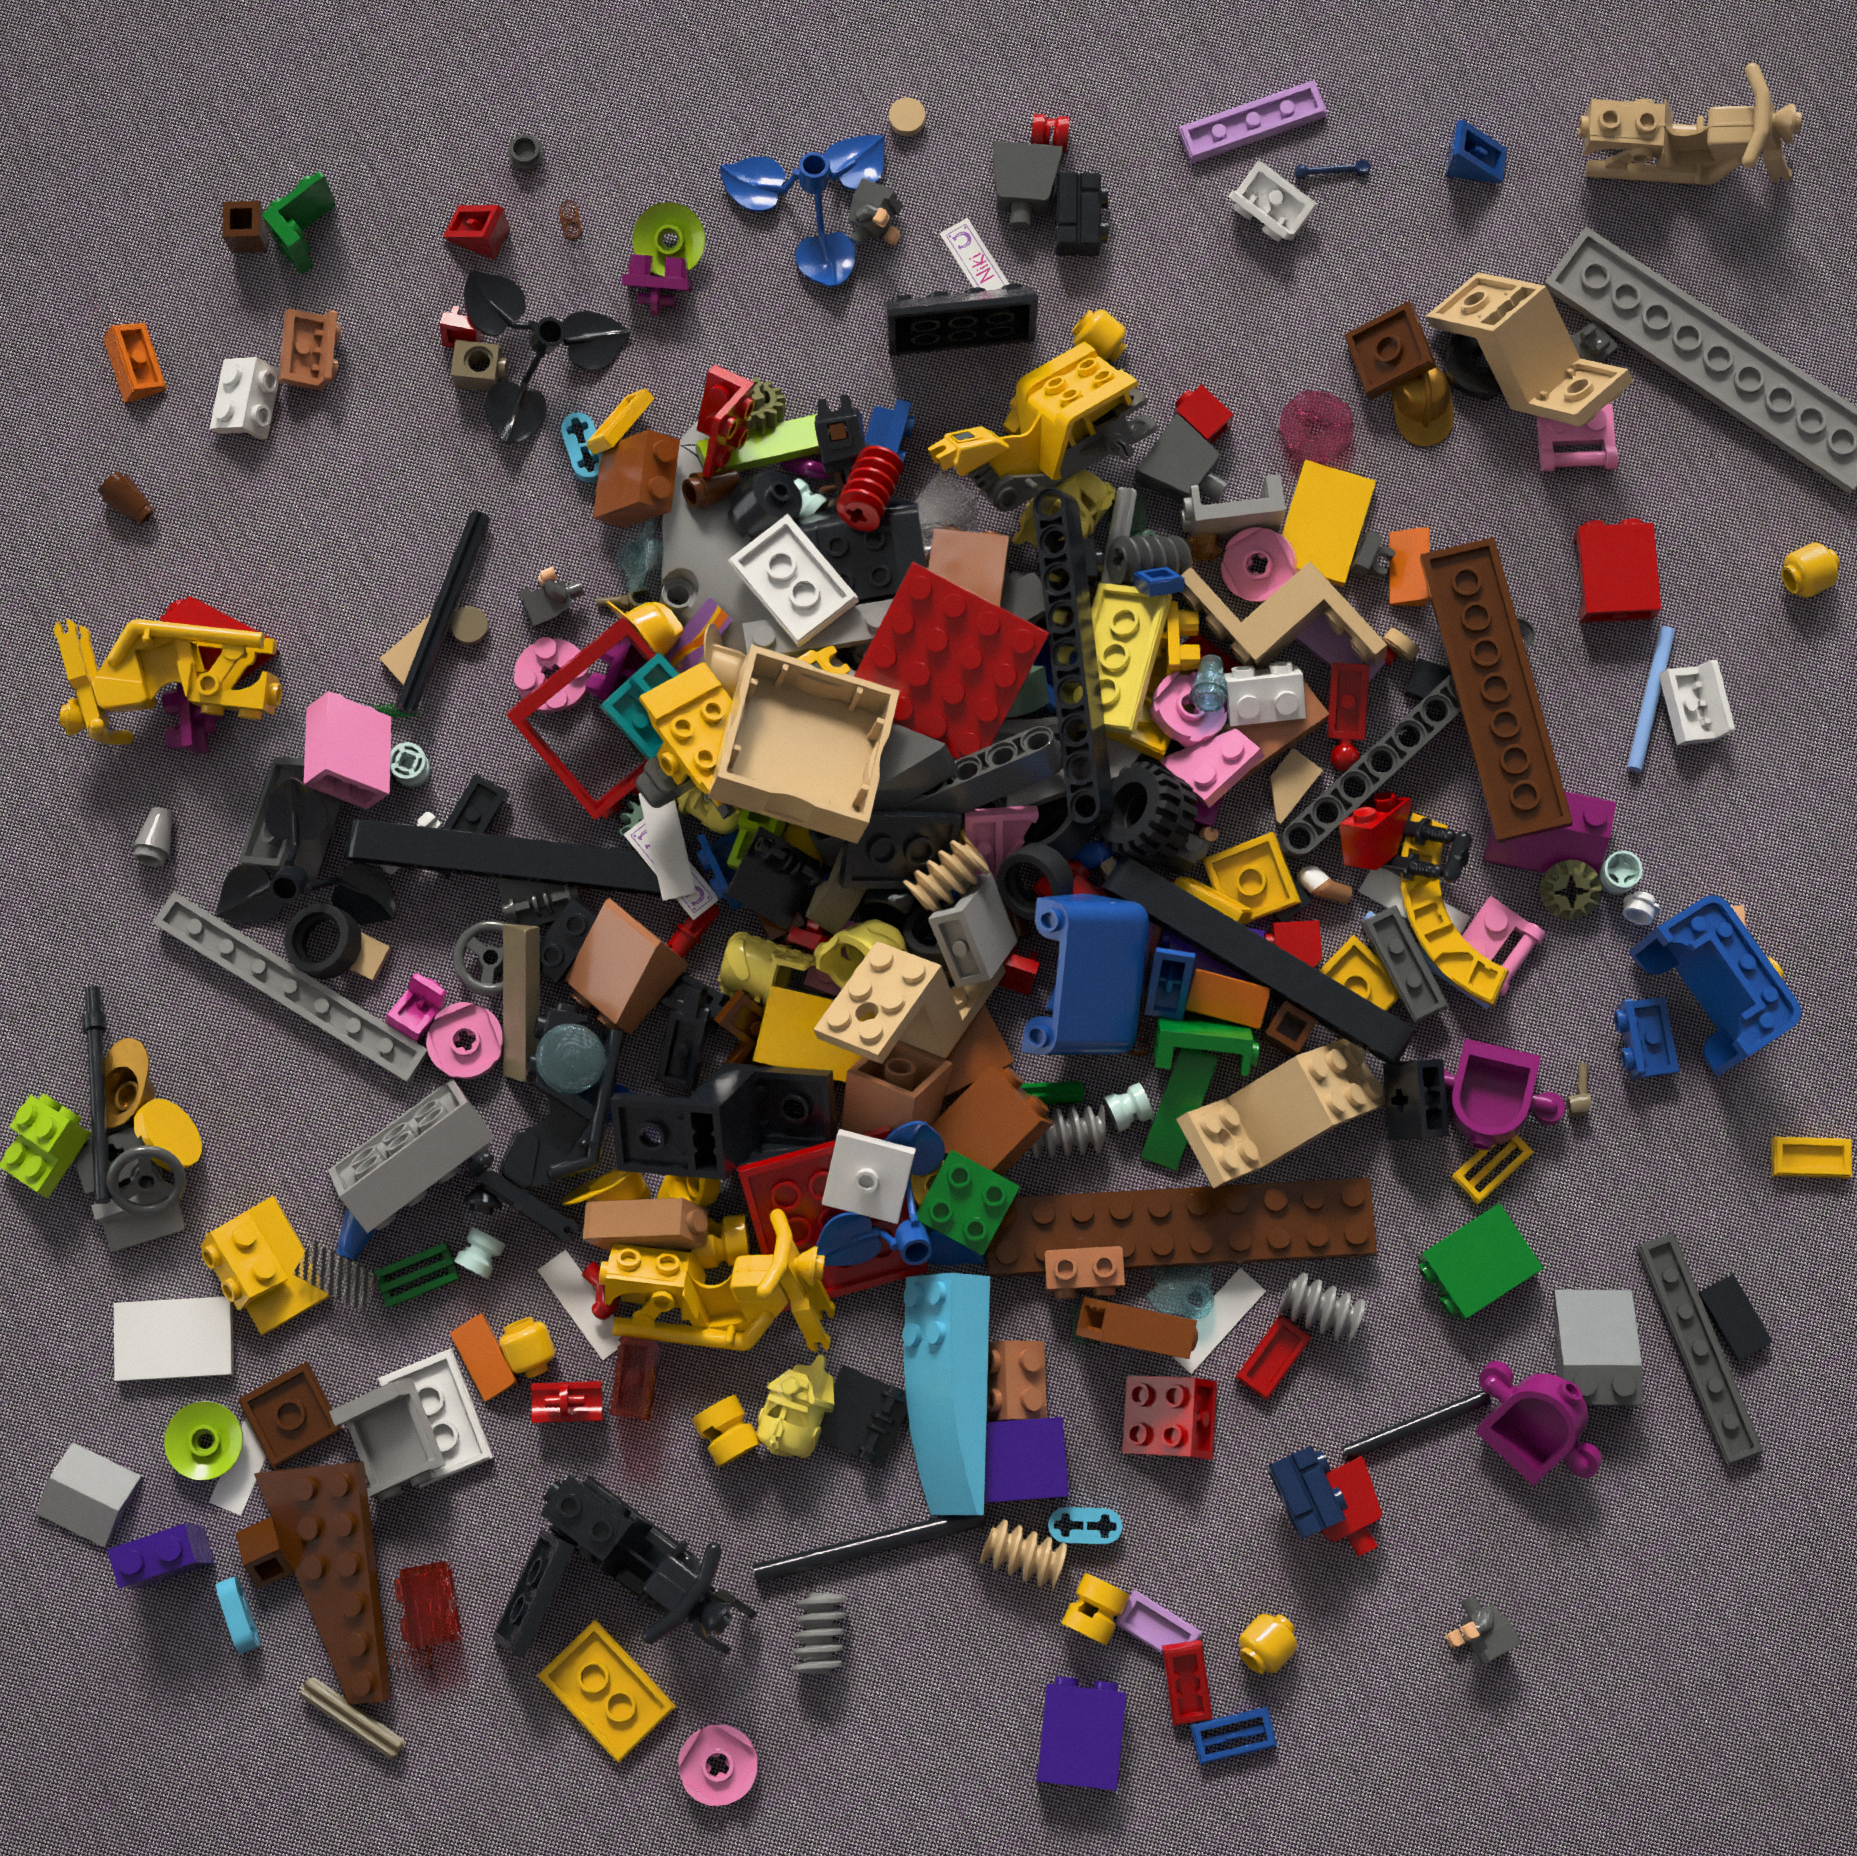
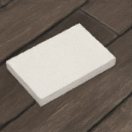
M788 514L728 559L729 565L799 648L859 602L856 594Z
M226 1297L114 1303V1381L234 1375L233 1302L228 1301Z
M448 1349L378 1378L381 1387L392 1381L413 1379L446 1466L433 1471L435 1478L419 1485V1488L494 1458L453 1349Z

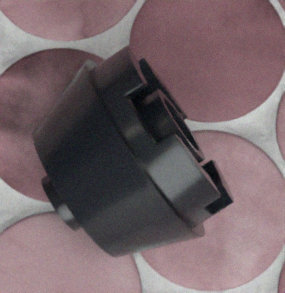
M766 471L746 478L736 484L731 493V508L728 511V517L731 525L741 537L747 534L751 538L756 539L787 514L797 523L802 508V496L797 485L789 477L779 472Z

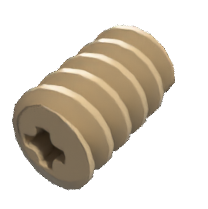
M963 832L961 834L964 845L955 840L950 842L952 855L943 850L938 852L940 865L931 860L926 862L929 875L919 870L914 872L917 885L907 880L903 881L927 911H942L939 903L940 900L952 905L954 899L951 890L964 895L966 890L963 880L976 885L978 883L974 872L976 869L986 875L990 873L985 858Z
M1003 1519L996 1528L992 1526L978 1563L983 1564L990 1556H993L994 1570H998L1004 1562H1008L1009 1576H1012L1019 1568H1022V1581L1027 1582L1035 1573L1037 1574V1587L1042 1588L1050 1579L1052 1580L1053 1592L1067 1556V1544L1062 1542L1053 1551L1051 1537H1047L1038 1545L1036 1531H1032L1026 1539H1023V1527L1018 1525L1011 1533H1008V1520Z

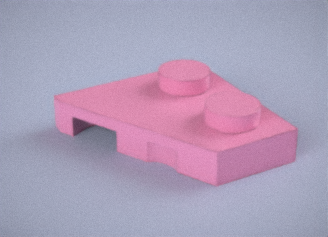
M1036 805L972 809L963 813V833L985 858L995 882H997V874L1002 862L1009 855L1023 847L1025 843L1024 836L1032 822L1036 823L1038 820L1039 812ZM977 869L974 871L976 876L984 874Z

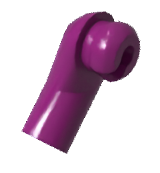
M820 456L817 462L807 457L779 462L782 468L801 476L827 480L833 476H828L825 473Z

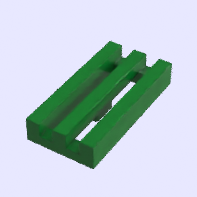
M445 1242L373 1271L374 1274L378 1275L376 1277L378 1279V1287L388 1309L460 1280L452 1255ZM441 1254L443 1255L444 1259L389 1282L385 1279L387 1276ZM448 1268L450 1274L392 1297L391 1290Z

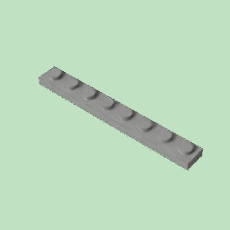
M174 891L152 922L155 926L408 1084L428 1056V1049Z

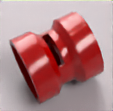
M1034 114L1031 144L1063 146L1062 153H1067L1070 117L1058 116L1056 119H1048L1045 114ZM1051 126H1054L1053 141H1050Z

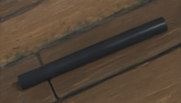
M1480 1390L1346 1444L1342 1446L1343 1454L1347 1461L1488 1405L1492 1403L1490 1395Z

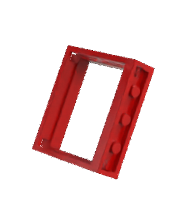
M624 616L506 713V716L594 820L598 819L601 815L606 820L610 815L616 813L623 806L619 800L630 791L634 796L640 793L636 787V779L644 772V766L648 760L646 759L595 801L527 720V717L624 637L630 641L646 662L655 656V653Z

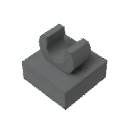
M1595 319L1571 337L1579 357L1602 363L1614 354L1619 347Z
M1369 530L1361 540L1348 573L1362 578L1369 570L1373 576L1382 578L1387 574L1388 570L1378 565L1377 557L1391 560L1395 552L1386 546L1379 547L1383 536Z

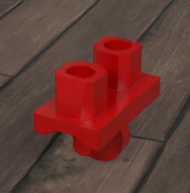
M602 1381L531 1383V1423L603 1421Z

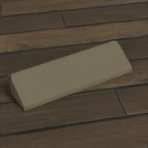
M503 924V1075L521 1082H530L532 1077L526 1076L530 1053H537L539 1039L534 1038L533 1034L536 1018L540 1015V927Z

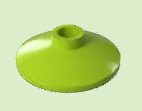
M663 202L649 207L641 214L634 226L632 243L635 254L653 256L652 273L665 276L666 257L685 258L688 263V271L694 268L703 255L706 237L700 219L691 209L678 203ZM670 233L675 234L677 237V243L674 247H667L665 244V237Z
M210 1401L194 1402L180 1409L170 1420L164 1436L165 1453L170 1464L177 1472L194 1480H211L228 1472L237 1462L243 1447V1432L237 1417L225 1406ZM205 1434H210L213 1438V1444L208 1449H204L200 1444V1440Z

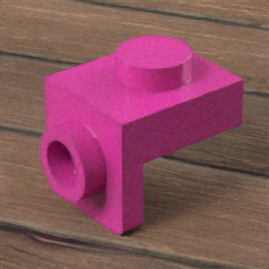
M415 973L410 978L408 990L387 1013L385 1023L418 1042L432 1025L433 1019L438 1012L443 1009L447 992L433 979L425 978L419 973Z

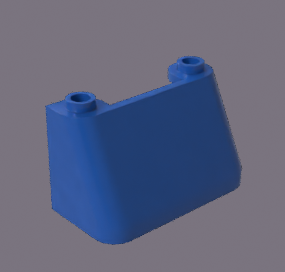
M1086 893L1038 897L1035 912V924L1038 932L1045 938L1060 941L1052 1017L1038 1016L1028 1021L1023 1032L1021 1052L1035 1055H1118L1130 1051L1135 1045L1137 1038L1149 926L1148 914L1145 908L1134 901Z
M1709 895L1700 899L1658 926L1628 951L1638 966L1647 974L1659 976L1675 968L1716 1026L1718 1031L1709 1036L1702 1047L1703 1057L1716 1077L1727 1072L1793 1028L1800 1020L1801 1007L1798 1000L1724 898Z

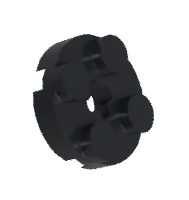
M1455 334L1447 347L1444 358V373L1447 380L1456 389L1468 396L1485 400L1495 398L1502 390L1491 368H1479L1472 359L1473 355L1480 357L1483 353L1477 339Z

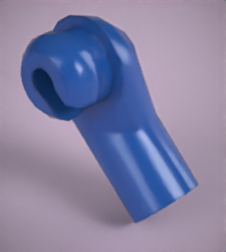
M1096 840L1085 844L1072 859L1079 861L1086 869H1092L1100 866L1101 863L1111 856L1114 858L1116 853L1107 849L1103 845V841Z

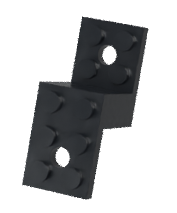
M724 1063L689 1098L616 1093L610 1098L618 1171L726 1180L760 1143L812 1147L834 1141L838 1134L833 1070ZM789 1099L800 1101L804 1106L805 1114L795 1113L789 1106ZM645 1127L655 1129L659 1133L661 1141L659 1143L653 1142L646 1135Z

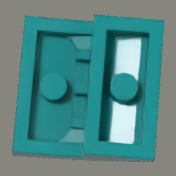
M660 653L651 658L599 706L647 760L657 756V752L664 741L659 738L658 733L651 724L650 718L647 716V710L638 698L640 695L679 675Z

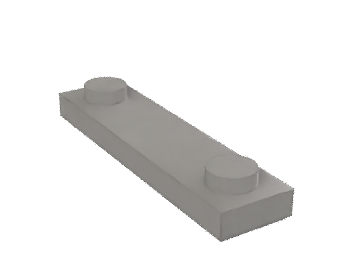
M893 599L854 605L800 648L774 618L742 623L746 651L748 653L752 644L792 657L803 655L809 650L818 652L830 646H834L835 649L871 644Z

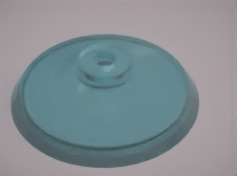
M573 1023L561 1024L549 1030L540 1040L536 1050V1066L541 1078L551 1088L563 1093H578L589 1089L599 1080L605 1067V1051L598 1036L587 1027Z

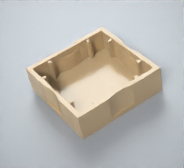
M751 644L741 666L707 798L858 844L870 821L880 778V757L890 735L900 691L848 674L827 672L803 660Z

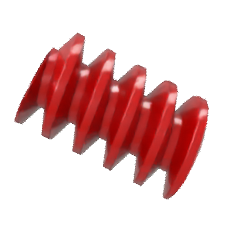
M870 446L864 448L858 454L836 503L838 515L850 527L865 532L874 531L879 527L880 520L885 513V508L889 505L890 497L893 495L895 486L899 482V474H902L904 469L902 460L895 452L881 446Z

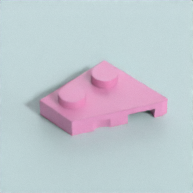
M1233 729L1194 746L1167 755L1159 762L1164 770L1190 784L1193 788L1192 793L1210 808L1265 756L1257 745L1239 730Z

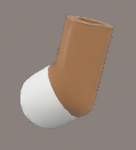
M1305 866L1296 876V881L1302 889L1307 890L1312 895L1342 904H1347L1352 897L1351 886L1333 881L1317 866Z

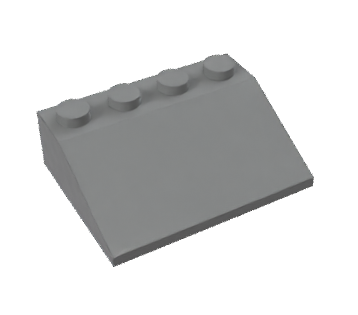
M451 1078L328 1169L339 1198L363 1229L369 1233L374 1228L381 1230L389 1225L395 1218L394 1213L406 1204L410 1207L421 1201L427 1194L426 1189L438 1180L440 1183H443L452 1178L459 1170L458 1165L469 1157L476 1159L481 1153L486 1152L491 1146L489 1142L495 1139V1137L458 1084Z

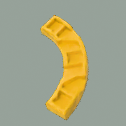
M1413 813L1410 821L1420 822L1422 818L1426 817ZM1432 820V826L1445 828L1446 830L1449 829L1447 825ZM1405 836L1401 856L1408 858L1410 853H1416L1420 855V861L1440 865L1444 843L1427 840L1424 846L1415 844L1414 837ZM1401 872V890L1404 906L1412 929L1428 957L1456 986L1474 998L1494 1007L1509 974L1508 969L1480 954L1460 935L1446 910L1440 879L1415 875L1412 881L1403 879V873Z

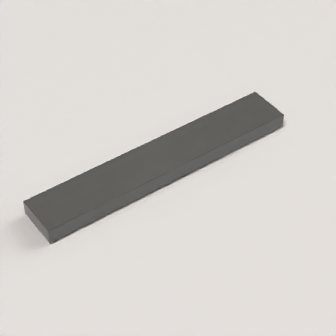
M1674 1232L1636 1246L1724 1466H1729L1763 1453L1761 1443Z

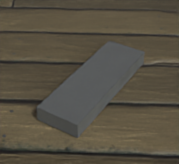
M1397 905L1361 922V926L1413 1025L1449 1007Z

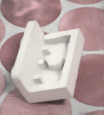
M1261 161L1256 162L1237 191L1232 190L1228 196L1236 202L1232 207L1235 211L1248 220L1255 216L1264 223L1261 230L1277 242L1281 238L1292 241L1318 206L1315 201Z
M258 357L224 359L209 429L218 434L247 432L258 439H267L279 384V369Z
M1709 660L1697 667L1667 669L1659 673L1677 745L1713 742L1734 732L1733 717L1717 660Z
M1274 662L1269 665L1268 669L1255 670L1253 666H1237L1232 668L1231 673L1223 674L1230 727L1306 718L1303 673L1298 666H1292L1291 662Z

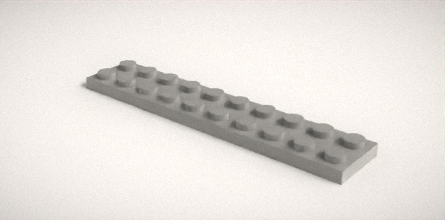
M1587 226L1584 228L1545 281L1544 285L1547 286L1551 294L1591 321L1595 319L1603 329L1850 494L1857 486V407Z

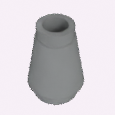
M159 807L151 808L150 814L132 846L133 850H135L133 856L135 860L150 866H163L164 860L170 857L172 819L174 815L171 811Z

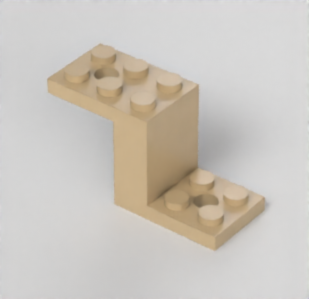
M1477 272L1426 315L1431 328L1477 339L1511 410L1581 427L1592 421L1597 412L1609 402L1616 400L1622 394V391L1633 382L1628 369L1579 357L1545 285Z
M1310 561L1242 622L1191 567L1181 575L1185 578V591L1181 592L1184 602L1192 611L1200 612L1202 610L1207 616L1205 620L1208 622V628L1221 642L1227 638L1232 643L1230 646L1233 650L1232 654L1243 666L1252 665L1255 670L1262 669L1323 614L1326 616L1325 622L1338 636L1343 632L1348 636L1352 644L1350 649L1364 664L1370 660L1376 667L1387 657V644Z
M877 941L817 1023L814 1032L820 1040L880 1064L884 1062L898 1040L946 1059L1006 973L1003 963L991 980L958 988L956 986L950 988L948 982L953 980L950 971L944 972L941 965ZM874 1012V1019L864 1022L860 1021L864 1014Z
M1341 1039L1297 1055L1231 1096L1189 1111L1176 1120L1214 1189L1278 1162L1340 1124L1378 1110L1386 1105L1383 1095V1087L1379 1080L1372 1075L1366 1064L1363 1050L1348 1040Z

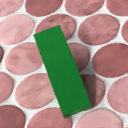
M1181 1048L1141 1153V1159L1176 1172L1188 1142L1176 1119L1189 1111L1201 1107L1219 1058L1196 1049Z

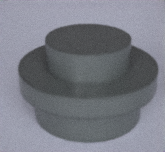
M522 134L510 142L507 154L510 163L515 168L529 171L537 168L542 163L544 148L538 138Z

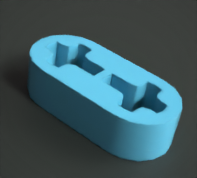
M572 413L563 420L561 432L574 473L582 482L596 483L598 482L601 452L594 455L586 446L587 441L596 432L594 423L584 413ZM580 424L582 429H585L583 431L585 443L579 444L576 435L570 434L574 432V425ZM589 452L592 461L598 462L594 464V471L588 472L586 467H582L585 465L582 453Z
M1059 1508L1051 1514L1047 1524L1048 1532L1057 1542L1070 1544H1110L1119 1538L1123 1528L1119 1515L1113 1510L1106 1508ZM1062 1514H1069L1070 1521L1083 1522L1082 1530H1070L1069 1536L1063 1537L1061 1536L1060 1529H1054V1521H1060ZM1101 1515H1107L1109 1522L1115 1523L1116 1529L1108 1533V1538H1101L1100 1531L1087 1530V1522H1099Z
M234 1576L216 1584L218 1598L236 1650L239 1654H243L259 1648L260 1639L239 1578Z

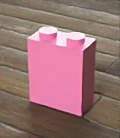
M326 692L306 709L304 784L364 809H369L389 795L391 717L376 711L372 707L346 699L340 694Z

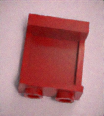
M1632 518L1622 520L1619 524L1605 525L1604 521L1592 520L1583 523L1582 526H1578L1573 535V544H1577L1582 593V604L1578 609L1579 622L1654 620L1661 611L1654 522L1642 523L1641 519Z

